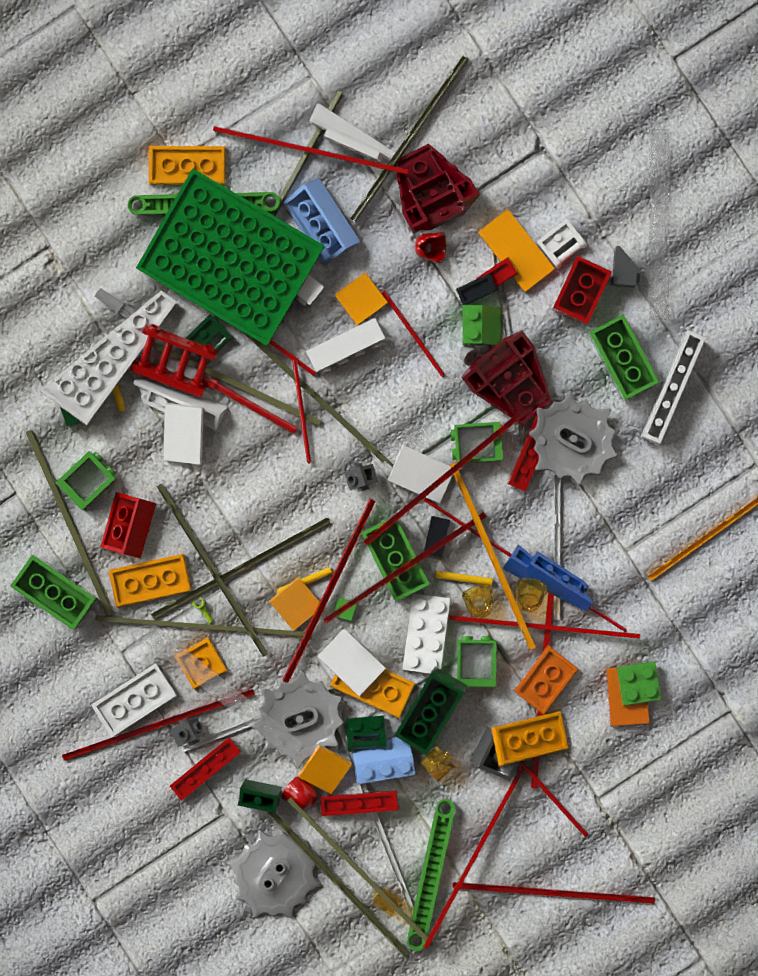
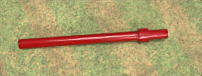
M206 375L203 376V383L211 390L219 391L293 434L296 432L298 427L218 383L219 380Z

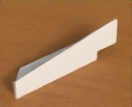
M316 105L309 124L325 130L324 139L376 162L386 165L389 163L395 152L324 106Z
M139 376L133 382L134 385L138 386L142 394L141 399L143 403L162 412H165L166 403L204 407L203 424L213 430L218 428L227 410L226 405L195 396L143 376Z

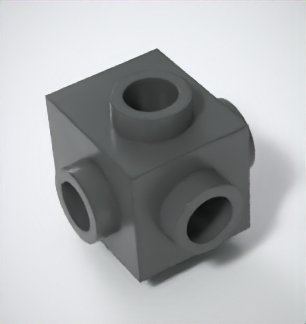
M362 463L351 466L352 470L344 472L350 491L358 489V492L369 489V485L378 482L373 464L365 466Z
M189 717L178 721L180 725L170 729L178 747L186 743L189 746L200 742L199 737L205 735L203 726L197 717L192 720Z

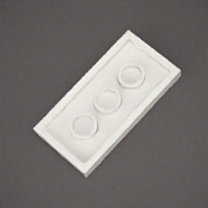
M413 593L402 670L430 674L435 666L442 670L451 598Z
M155 663L91 706L110 736L113 737L177 696L157 663Z

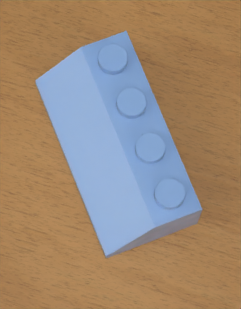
M319 178L304 184L283 202L300 230L325 245L319 256L324 266L339 258L360 242Z

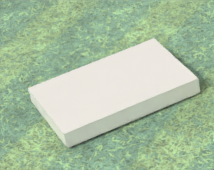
M172 403L165 404V461L199 465L202 463L204 407Z
M402 445L387 480L420 494L446 473L450 466ZM452 476L427 495L426 498L440 503Z
M345 629L317 656L358 696L386 669Z

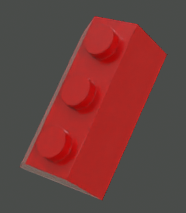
M116 492L100 547L141 559L157 503Z

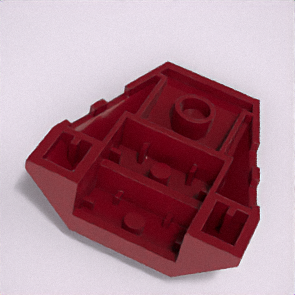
M429 143L401 157L396 164V167L409 170L408 175L397 173L402 214L411 231L433 230L464 214L480 196L472 180L460 172L455 165L447 161Z
M523 330L498 342L476 359L461 377L474 394L510 418L519 412L523 417L517 422L521 425L537 414V408L544 409L552 403L535 347Z

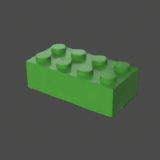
M624 314L588 333L623 401L659 383Z
M389 519L361 532L364 540ZM398 520L367 545L383 578L416 557ZM419 562L387 583L395 602L430 585Z
M33 554L10 585V587L72 630L78 628L98 599Z

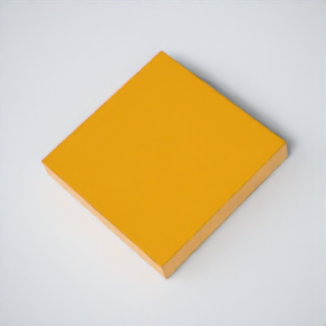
M365 272L334 295L357 326L388 304Z
M299 577L269 600L293 631L314 615L319 604L318 599Z
M209 637L175 656L193 689L228 671Z
M318 745L298 775L299 778L332 794L351 767L352 762Z

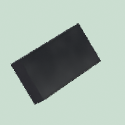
M491 273L456 289L463 305H468L499 290Z
M431 516L424 551L447 536L450 524L449 519ZM445 545L430 555L442 557Z

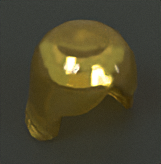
M534 578L518 580L516 583V603L518 608L528 613L538 610L547 593L545 583Z
M474 586L462 592V598L472 617L479 619L490 615L493 610L491 586ZM479 601H482L484 603L482 605L474 606L475 603Z

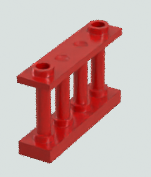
M147 324L142 330V334L148 335L142 356L133 361L130 371L202 397L207 388L202 379L209 359L214 360L219 351L215 350L211 345H202L162 330L155 324ZM155 338L166 342L159 365L157 366L148 361ZM173 345L184 349L177 372H172L166 368ZM191 352L202 356L196 376L193 379L184 375Z

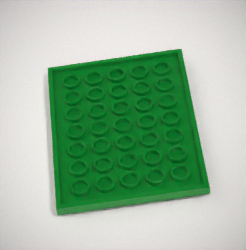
M192 168L136 269L268 346L325 245Z

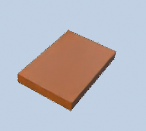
M547 645L513 691L544 715L578 671V668Z
M606 668L610 726L649 723L648 702L623 705L617 668Z

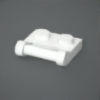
M565 219L536 242L557 270L580 249L587 247L586 242L568 219ZM574 238L577 243L556 258L553 253Z

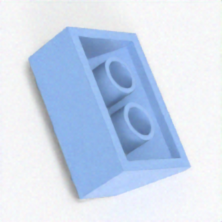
M394 737L386 739L387 749H381V747L354 749L352 758L356 783L362 784L415 775L410 745Z

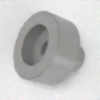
M474 345L462 346L460 349V359L466 365H471L480 356L479 350Z

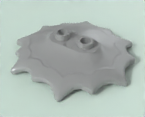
M569 392L562 402H553L549 409L537 408V426L529 432V435L536 441L534 450L539 455V462L535 469L537 471L550 470L558 478L569 476L578 485H581L583 478L587 474L599 475L603 464L607 460L617 457V453L612 447L615 430L610 428L607 423L611 409H595L588 402L579 403L574 399L572 392ZM561 432H564L566 434L565 439L561 438ZM578 441L582 443V448L576 446Z
M300 671L293 681L280 683L276 690H262L264 704L259 708L261 717L252 727L260 731L266 738V750L277 749L281 756L292 758L295 768L299 769L302 763L311 757L318 745L338 747L335 733L337 728L344 723L338 710L342 697L327 691L322 681L311 682L306 677L304 671ZM306 712H312L313 717L311 719L306 718ZM289 718H293L295 720V723L293 725H289L287 723V720Z
M258 830L256 842L245 844L239 857L226 862L235 872L234 883L239 887L236 899L247 902L254 918L262 913H268L273 917L277 914H284L289 918H293L294 907L304 903L307 893L322 886L313 875V870L316 866L314 862L284 831H281L276 836H268L262 830ZM302 840L307 845L308 841ZM279 864L282 865L283 870L277 871L276 866ZM270 880L272 885L266 887L265 881Z

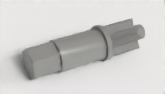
M102 288L94 296L125 319H128L135 313V310Z

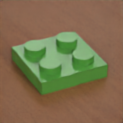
M655 661L616 667L623 705L661 699Z

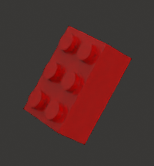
M577 255L552 310L587 326L612 271Z

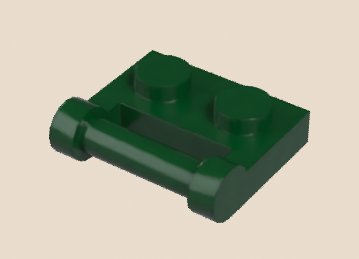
M211 314L186 337L188 340L205 345L220 332L223 337L213 346L218 351L228 342L231 343L234 340L232 335Z
M384 715L346 719L348 752H354V749L377 747L387 749ZM380 737V740L353 742V739Z

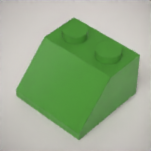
M463 305L462 345L495 346L501 341V307Z

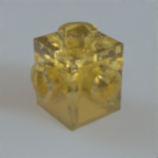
M438 747L420 761L438 782L455 767L450 761L453 759L446 750L442 752Z

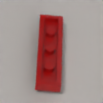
M537 414L530 428V431L534 430L537 426ZM529 433L507 482L508 485L524 492L539 461V455L534 450L536 441Z
M228 737L174 781L170 788L182 801L242 751Z
M397 790L320 797L322 816L399 810Z

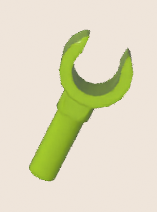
M199 597L202 600V605L197 606L193 601V606L199 609L210 623L213 620L205 608V600Z

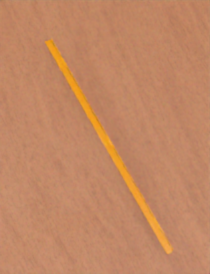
M454 462L450 464V468H452L456 463ZM458 470L454 473V477L527 645L530 650L535 649V644Z
M758 497L648 575L649 580L652 581L758 505Z

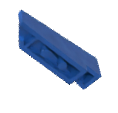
M517 545L503 566L505 571L584 611H587L593 604V600L589 599L586 592L588 587L585 581L538 551L532 556L520 545Z

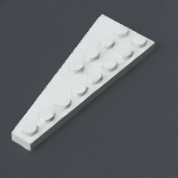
M160 291L60 375L43 387L40 393L87 425L144 348L148 335L142 334L144 327L147 324L160 326L177 301L163 291Z

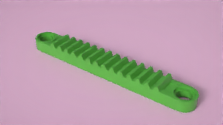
M273 192L236 193L267 212H275L280 207V198ZM177 194L135 195L128 200L127 206L134 215L163 216L167 214ZM267 198H275L276 205L274 207H267L265 204ZM136 200H140L143 204L142 208L138 211L132 208V203Z
M441 799L435 808L411 918L427 936L455 814V805L450 799ZM443 803H448L451 806V811L447 814L440 811V806ZM410 926L407 936L408 947L411 950L420 951L424 948L425 941L422 938L421 945L414 946L411 943L412 937L420 935Z

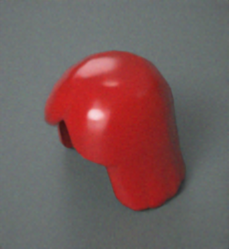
M424 233L419 235L415 241L417 256L424 260L441 264L445 259L447 249L445 233ZM429 243L431 244V251L427 253V246Z
M299 776L290 781L282 793L284 801L288 802L287 800L292 798L303 810L313 807L318 797L315 788L309 782L299 778Z

